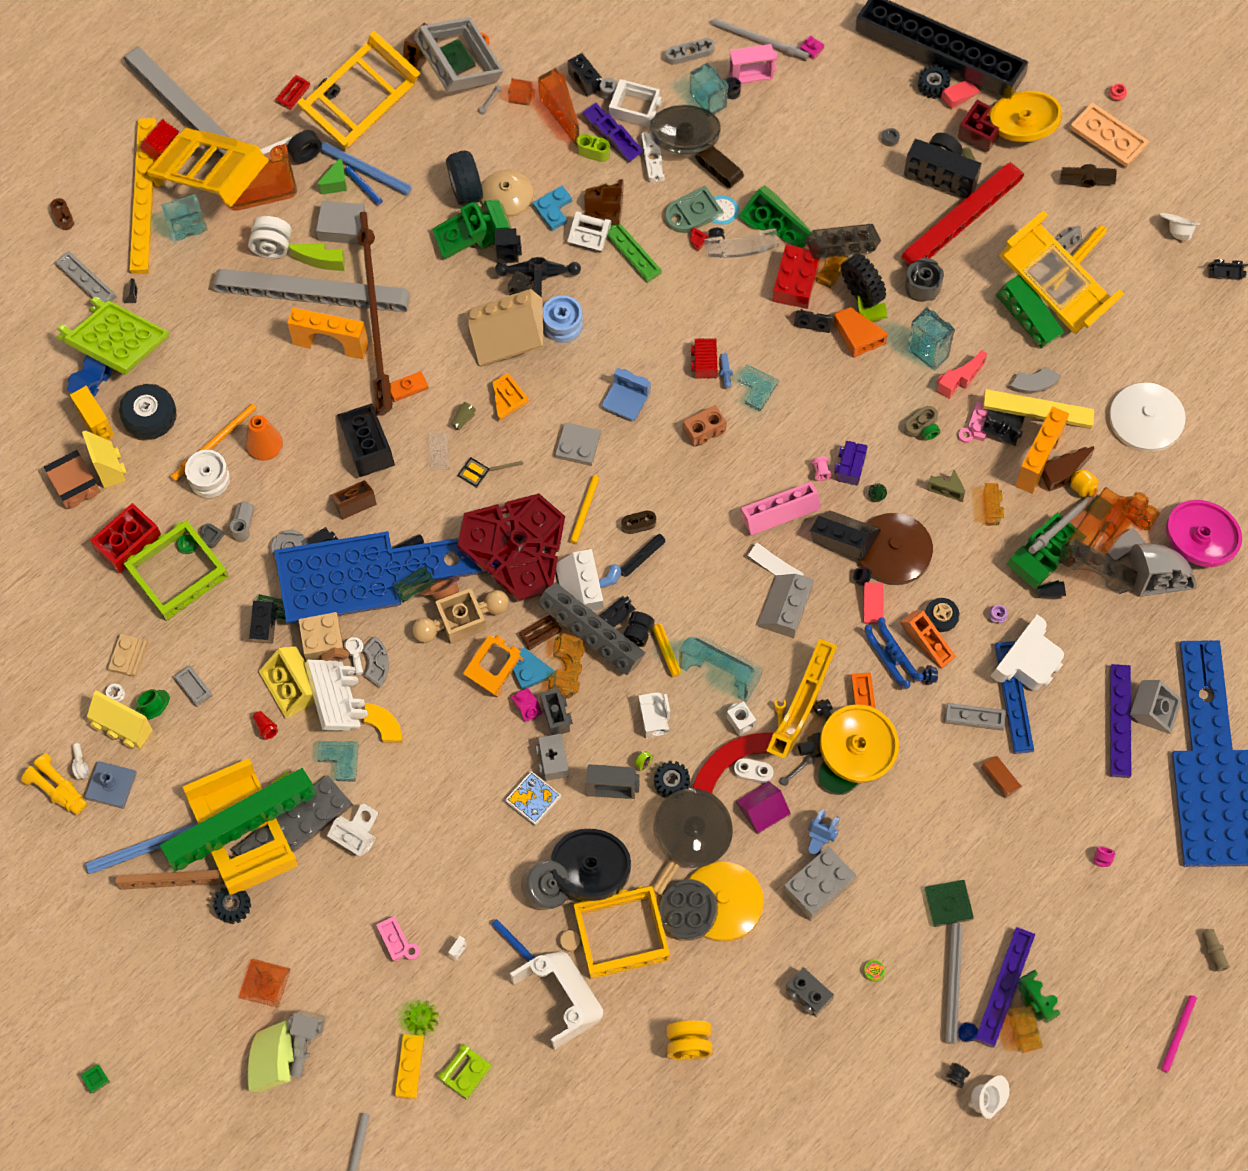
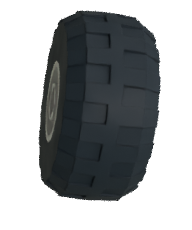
M466 150L450 154L446 158V165L457 203L465 206L471 202H479L483 198V190L473 155Z
M143 384L133 387L120 402L119 414L122 424L128 433L142 440L156 439L165 435L173 427L177 417L175 402L171 394L165 388L156 384Z

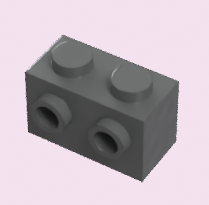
M559 688L540 693L550 734L556 735L570 732V725L573 722L570 713H566L565 707H567L565 695L561 696Z
M804 967L786 986L787 995L794 1001L798 1000L803 1005V1010L809 1015L813 1014L815 1017L827 1007L834 997V994Z

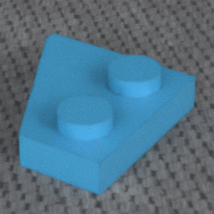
M526 648L520 649V655L524 660H519L513 672L522 690L556 677L555 670Z

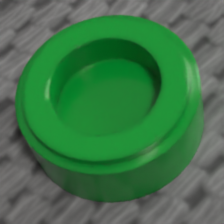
M932 424L925 427L921 434L924 440H931L936 438L941 430L937 424Z
M183 535L178 539L177 546L181 553L191 554L196 550L197 543L191 535Z

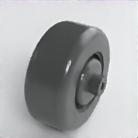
M552 860L540 861L529 866L524 872L521 881L522 893L526 901L534 908L540 910L557 908L568 899L569 895L558 887L557 881L552 874V870L556 869L558 876L569 878L567 870L558 862Z

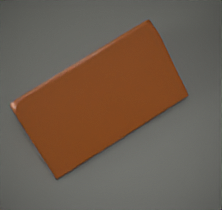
M998 756L982 764L981 768L1005 798L1022 787Z

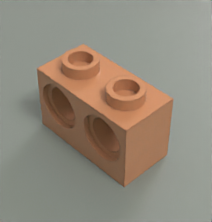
M716 405L683 421V431L694 447L699 444H705L714 436L722 435L726 431L727 421ZM695 430H700V431H702V432L696 433V432H694V431H695Z

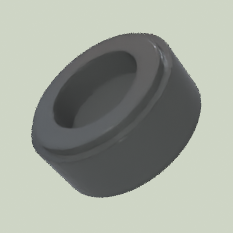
M888 128L883 131L882 142L885 145L895 146L898 144L900 133L896 129Z

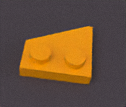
M509 373L493 381L499 421L529 403L528 397Z

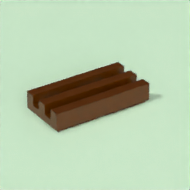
M548 615L521 631L519 636L523 639L527 648L531 650L560 633L562 628L556 619ZM552 621V623L549 624L548 626H546V627H544V628L538 630L536 633L532 634L531 636L526 637V635L530 634L531 632L535 631L536 629H538V628L542 627L543 625L547 624L548 622Z

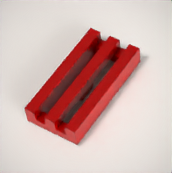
M295 75L276 98V103H281L283 107L291 110L311 86L310 82Z

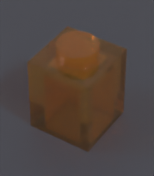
M512 78L508 91L509 103L530 106L531 99L534 100L535 97L532 81Z

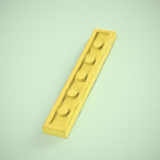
M987 389L984 391L983 409L1045 420L1053 406L1069 413L1067 424L1086 428L1093 427L1094 409Z

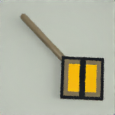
M470 457L457 476L477 488L489 471L522 465L523 461L488 468Z

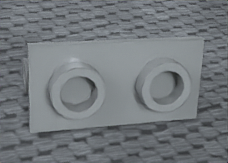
M1070 226L1060 234L1061 238L1056 236L1055 239L1067 251L1082 240L1081 227Z

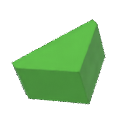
M340 158L317 183L321 194L347 191L343 161Z

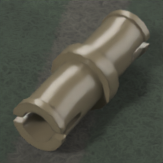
M1208 929L1204 931L1202 936L1209 948L1208 954L1212 956L1217 971L1220 972L1228 969L1230 965L1227 962L1223 952L1224 947L1220 945L1215 930Z

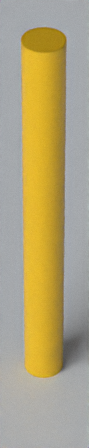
M596 475L592 476L570 539L572 544H577L592 502L600 479Z

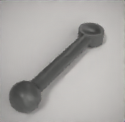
M808 756L806 761L788 777H783L781 784L787 786L792 777L806 765L813 763V757Z

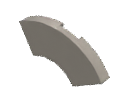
M1046 367L1035 374L1019 372L1010 389L1026 394L1046 391L1060 380L1061 375Z
M374 636L363 648V653L369 660L365 678L378 688H381L389 672V659L384 645Z

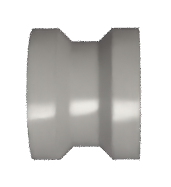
M605 78L601 81L600 95L603 99L612 100L617 88L616 80Z

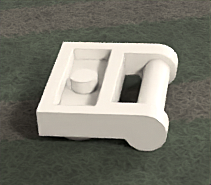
M576 211L567 242L603 252L611 220H602L582 215V212ZM580 222H584L602 227V231L600 232L579 226Z

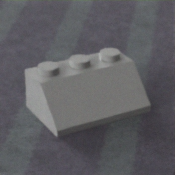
M799 574L776 575L758 627L794 638L812 592L814 579Z

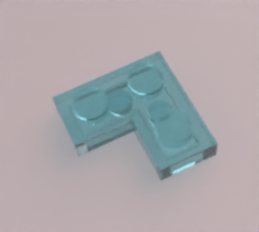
M748 364L745 365L737 378V382L752 389L746 397L744 404L760 412L779 384L778 379Z
M319 741L317 760L318 762L337 763L336 781L356 782L359 743Z

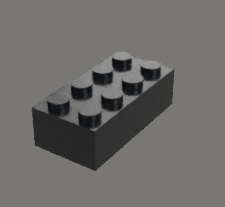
M915 138L907 154L904 175L911 179L922 181L927 185L938 187L943 191L957 194L959 197L967 198L974 192L977 186L982 163Z

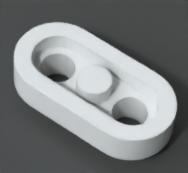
M743 758L738 760L734 766L735 775L742 780L765 784L773 778V768L765 762ZM745 765L748 769L742 770L741 766ZM764 769L767 773L761 774L760 771Z

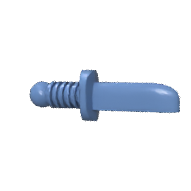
M722 353L720 357L722 370L719 374L723 377L724 386L730 388L732 386L730 376L733 375V370L729 368L727 353Z

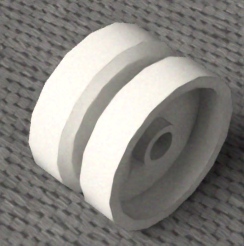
M257 217L253 220L248 247L252 252L261 257L269 259L282 258L287 255L288 241H290L292 228L287 222L276 217Z
M201 450L189 457L185 465V473L194 493L203 498H214L226 491L230 484V474L224 458L218 452Z

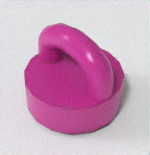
M1099 846L1096 848L1093 860L1098 866L1108 867L1112 865L1116 853L1108 847Z

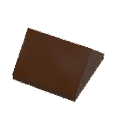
M365 480L331 495L342 520L377 505L374 491Z

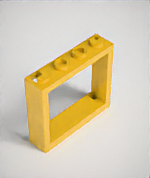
M639 886L636 890L629 892L628 890H621L616 895L604 900H583L574 904V912L590 979L670 961V953L653 886ZM648 899L661 949L594 965L582 914Z

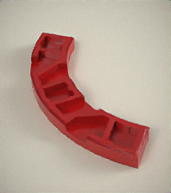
M774 732L742 736L718 749L699 771L693 785L692 795L711 798L716 783L728 767L746 756L769 753L767 749Z

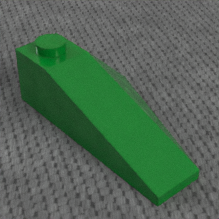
M766 185L757 190L738 215L750 227L762 230L771 236L779 237L783 241L800 248H804L815 235L782 199Z

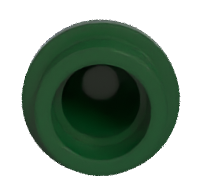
M876 483L869 487L868 495L871 500L880 502L886 498L887 489L884 485Z

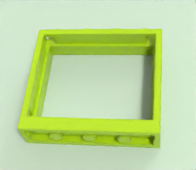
M187 520L176 524L170 532L160 535L157 541L146 545L140 553L130 556L124 563L126 570L166 621L229 577L225 567ZM188 532L216 569L163 605L136 571V568Z

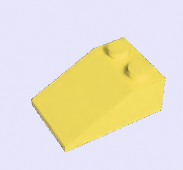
M86 430L83 431L82 434L92 462L104 488L126 481L124 474L127 471L124 463H120L118 458H121L118 447L114 448L112 442Z

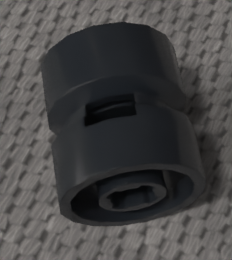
M633 611L628 621L629 626L625 628L623 635L638 647H644L648 641V633L652 631L655 620L646 613Z

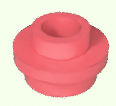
M1116 83L1111 86L1109 95L1114 100H1122L1127 95V89L1123 84Z

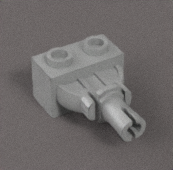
M302 1010L290 1017L288 1028L291 1029L290 1034L295 1035L294 1050H292L294 1061L291 1064L290 1076H302L305 1059L310 1056V1053L307 1052L311 1039L322 1036L326 1015Z

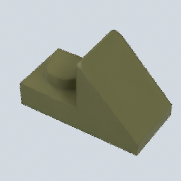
M953 470L949 481L939 476H931L927 486L928 491L963 502L966 492L955 470Z

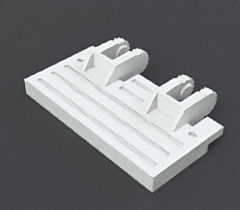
M307 660L305 667L322 730L350 731L351 728L359 729L361 727L359 719L367 717L368 713L366 709H358L365 706V702L363 699H353L350 687H348L357 685L359 682L358 677L351 676L356 671L355 667L344 666L343 661Z

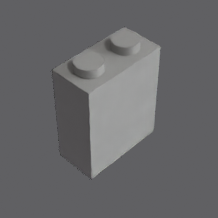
M322 201L316 229L318 241L359 244L358 235L361 230L360 212H366L365 205Z

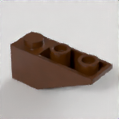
M1094 446L1089 448L1083 447L1073 454H1064L1056 460H1047L1041 477L1049 492L1064 487L1071 481L1072 475L1080 470L1092 457L1095 449Z

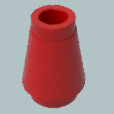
M257 711L253 714L252 718L261 737L268 740L276 736L278 733L277 724L262 711Z

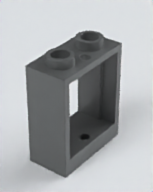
M588 764L587 796L635 799V793H639L640 774H636V767Z

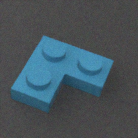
M560 186L535 200L532 204L551 231H554L567 223V218L560 211V208L571 203L572 197L563 186Z

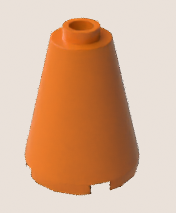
M256 415L249 420L245 441L249 455L261 461L276 457L283 446L282 436L279 431L264 416Z

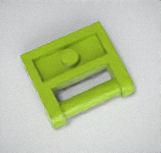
M462 1043L459 1047L460 1051L445 1071L440 1072L437 1078L468 1100L492 1068V1065ZM465 1056L471 1058L454 1081L449 1078Z

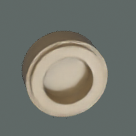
M572 930L564 932L560 938L561 947L567 952L576 951L581 944L579 934Z

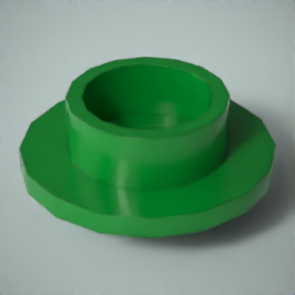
M147 690L137 699L135 711L146 716L147 720L158 717L168 706L170 696L165 690Z

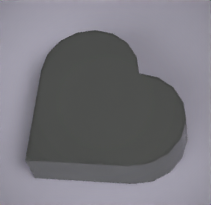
M204 524L201 527L202 540L209 548H214L225 535L222 530L212 524Z

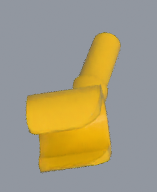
M777 700L774 703V710L778 716V728L783 721V713L786 710L785 700L781 707L777 705Z

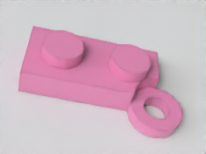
M976 403L969 427L960 430L958 437L961 442L969 443L972 439L984 442L986 432L982 431L989 410L983 409V403ZM967 433L969 434V437L965 438L963 437V434Z
M395 916L376 925L393 962L404 957L409 960L418 958L420 955L419 947L414 943H407ZM413 948L416 952L414 955H409L408 950Z

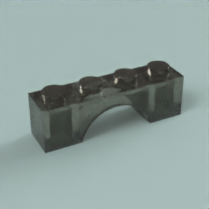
M1077 539L1062 545L1059 563L1073 570H1087L1102 576L1106 581L1105 587L1118 594L1134 589L1137 571Z

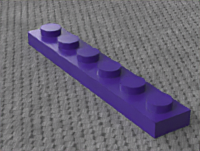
M1111 664L1110 777H1131V665Z
M1019 927L1015 928L975 1041L995 1048L1014 996L1018 979L1021 976L1036 934Z

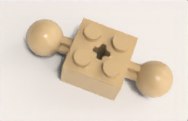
M472 588L437 600L435 603L440 618L434 621L430 618H420L413 625V635L420 642H430L436 637L437 631L445 629L450 643L479 633L487 629L483 614L487 612L495 615L504 613L509 607V598L503 591L494 590L486 596L485 601L478 603Z

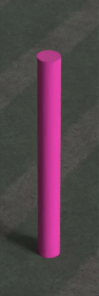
M1193 995L1188 997L1161 1067V1071L1169 1073L1196 1003L1197 997Z

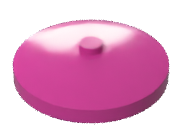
M1185 501L1172 510L1166 522V535L1173 549L1187 561L1204 567L1225 565L1234 559L1242 545V532L1236 519L1227 510L1209 501Z

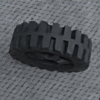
M855 254L842 262L841 272L842 277L845 278L844 282L848 285V290H851V294L855 296L857 301V296L861 297L864 307L872 308L886 298L887 293L884 287L885 284L881 281L882 277L878 275V270L874 269L873 263H870L868 258L861 254Z

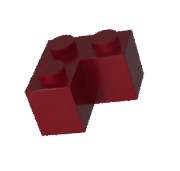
M976 100L961 122L957 137L989 152L997 140L1000 128L988 122L992 107Z

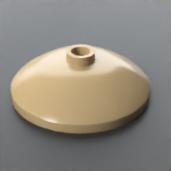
M514 170L497 171L488 176L483 182V198L481 202L484 204L485 200H499L505 209L507 217H513L523 213L532 203L534 195L533 186L530 180L520 172Z

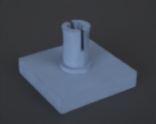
M98 761L85 796L86 800L124 809L137 774L136 770Z

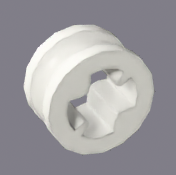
M114 683L107 687L106 696L120 702L125 697V691L121 685ZM115 689H116L117 691H119V692H117L118 696H116V697H114V695H112V694H113V690H115Z

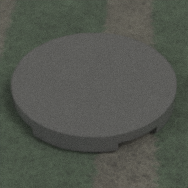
M693 879L676 882L662 895L658 909L663 928L674 938L683 941L696 940L708 933L713 927L718 914V903L712 890L702 882Z

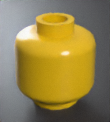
M1078 470L1072 475L1071 488L1078 495L1085 498L1097 493L1099 480L1089 470Z

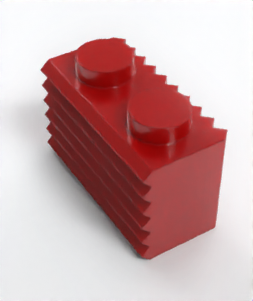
M161 119L143 140L140 149L157 160L178 135L179 130H176L170 123Z
M717 338L694 339V345H691V356H695V361H691V372H695L696 379H716L718 374Z

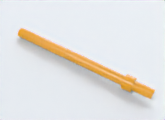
M253 403L249 405L199 451L214 448L257 409ZM187 460L181 463L180 468L170 476L172 480L177 481L185 473Z

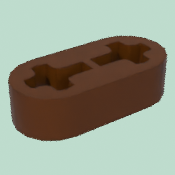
M62 198L54 199L50 206L58 226L62 230L71 229L74 226V220L66 201ZM59 205H60L61 208H62V211H60V212H59V210H58V208H57V206H59ZM63 217H66L67 223L63 222Z

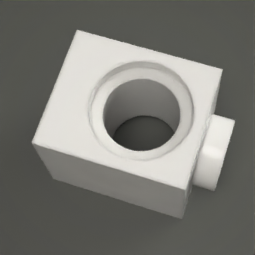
M744 701L740 704L735 703L728 708L727 720L739 737L756 727V719ZM743 715L745 719L738 720L736 719V716Z

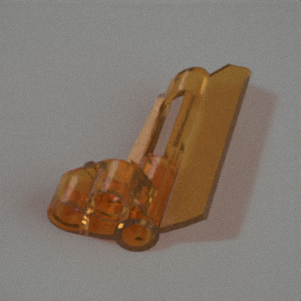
M1104 487L1064 546V549L1068 552L1065 558L1067 561L1099 564L1131 523L1143 530H1150L1159 517L1160 512L1154 506L1148 505L1149 498L1141 492H1135L1133 496L1125 497L1119 496L1107 487ZM1103 533H1106L1109 538L1099 552L1092 551Z

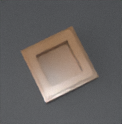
M334 647L323 653L321 658L325 661L341 662L349 657L348 650Z

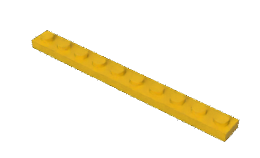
M156 118L138 119L130 256L131 274L149 273L154 182L147 171L154 164L155 159L141 150L140 146L157 125Z

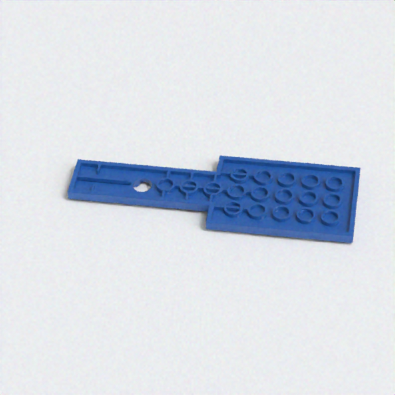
M389 531L274 550L287 624L298 623V619L337 612V615L340 616L401 605L399 587L444 580L455 576L462 577L486 573L487 571L481 570L470 558L457 549L458 538L392 549ZM448 553H454L459 557V562L456 565L449 566L445 563L444 558ZM495 563L492 564L495 569L498 568Z
M1220 640L1181 641L1180 652L1191 751H1173L1172 760L1184 867L1248 866V750H1233ZM1202 689H1208L1213 693L1214 699L1211 702H1204L1199 697V692Z

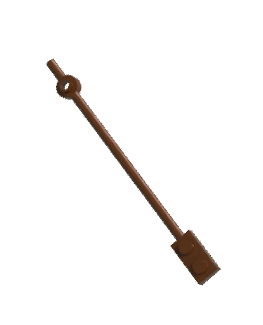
M360 212L361 230L358 235V243L360 246H363L377 373V378L373 381L376 414L383 416L392 410L393 401L391 399L389 375L384 374L370 247L374 243L375 235L368 228L367 212Z

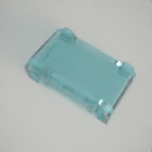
M689 637L679 649V667L688 671L692 666L701 668L704 661H707L735 676L736 682L734 686L739 689L738 698L746 703L761 680L762 669L758 664L706 637Z

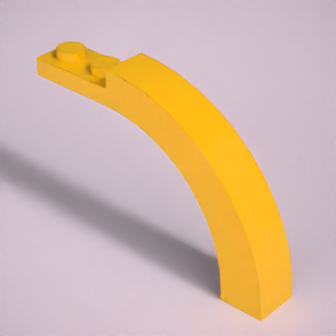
M819 638L795 698L781 725L773 734L767 752L786 759L792 751L815 705L838 645Z

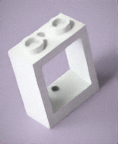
M620 79L609 106V114L614 119L649 128L651 122H654L656 119L657 107L660 108L662 103L660 89ZM625 95L652 101L648 114L620 108Z

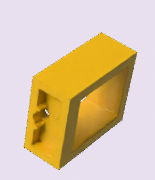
M87 386L70 394L78 414L89 431L110 441L115 436L113 430Z

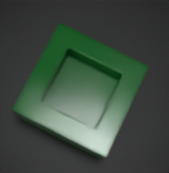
M99 1063L81 1074L82 1079L92 1094L110 1083Z

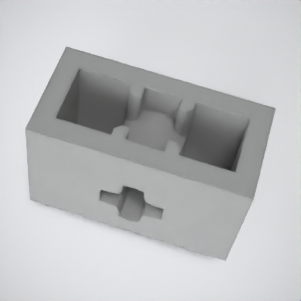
M562 734L539 737L536 751L537 757H542V763H539L540 774H545L546 781L569 777ZM553 755L554 760H550L549 756Z

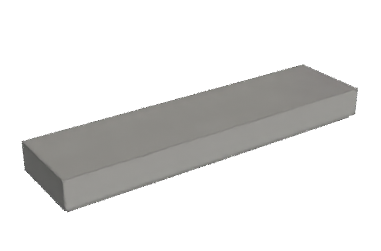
M70 251L55 261L56 265L91 298L96 296L105 303L108 300L112 302L117 298L116 294Z

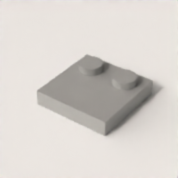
M565 423L556 451V458L592 466L601 430Z

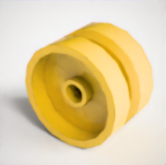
M680 1021L667 1025L666 1038L672 1041L667 1045V1057L675 1060H697L712 1056L713 1043L707 1040L712 1036L711 1024L705 1021Z

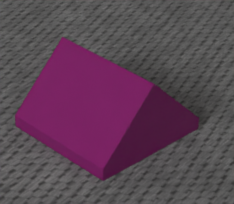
M770 781L736 801L757 834L791 814L781 790Z

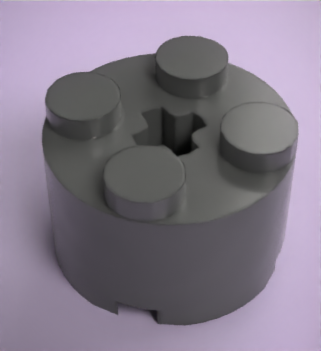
M921 258L917 262L910 264L905 282L909 297L921 301H932L938 296L942 288L944 271L935 260Z

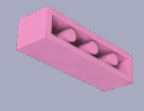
M808 482L744 506L741 510L747 530L750 535H754L821 509L816 488L812 482Z

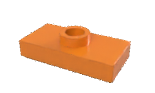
M422 371L390 383V391L394 402L429 389Z

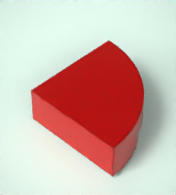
M695 227L691 230L690 236L693 248L699 251L708 240V235Z

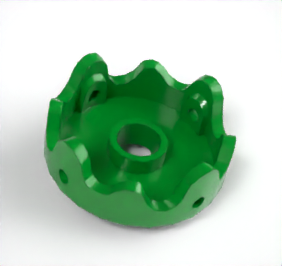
M1033 970L1018 979V989L1021 992L1020 997L1026 1006L1030 1005L1033 1009L1032 1013L1038 1022L1042 1020L1045 1023H1049L1061 1014L1059 1010H1053L1058 999L1055 995L1043 996L1040 991L1043 983L1034 980L1038 973L1036 970Z

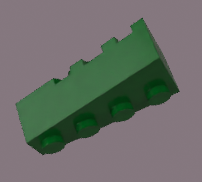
M1020 275L1006 282L996 293V297L1041 349L1064 333L1039 295Z

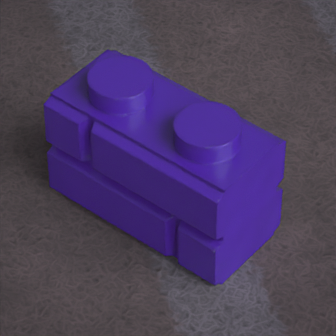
M846 441L845 446L840 447L838 457L841 458V462L836 463L834 474H837L836 480L838 482L855 486L859 485L867 453V445Z

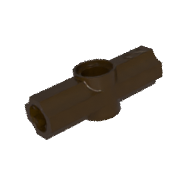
M1085 164L1081 167H1062L1060 179L1061 183L1081 184L1085 188L1094 187L1096 184L1115 185L1117 170L1116 168H1096L1093 164Z

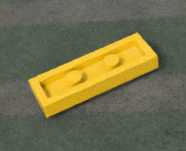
M403 1034L396 1098L417 1100L424 1036Z

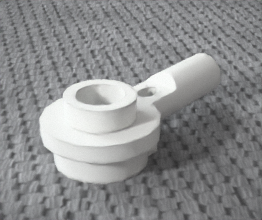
M351 637L345 642L344 650H348L349 655L352 656L356 675L363 674V668L359 654L363 651V643L359 638Z
M76 743L72 746L75 757L74 763H72V770L78 780L81 778L86 779L90 772L89 767L85 762L83 763L81 746L79 743Z

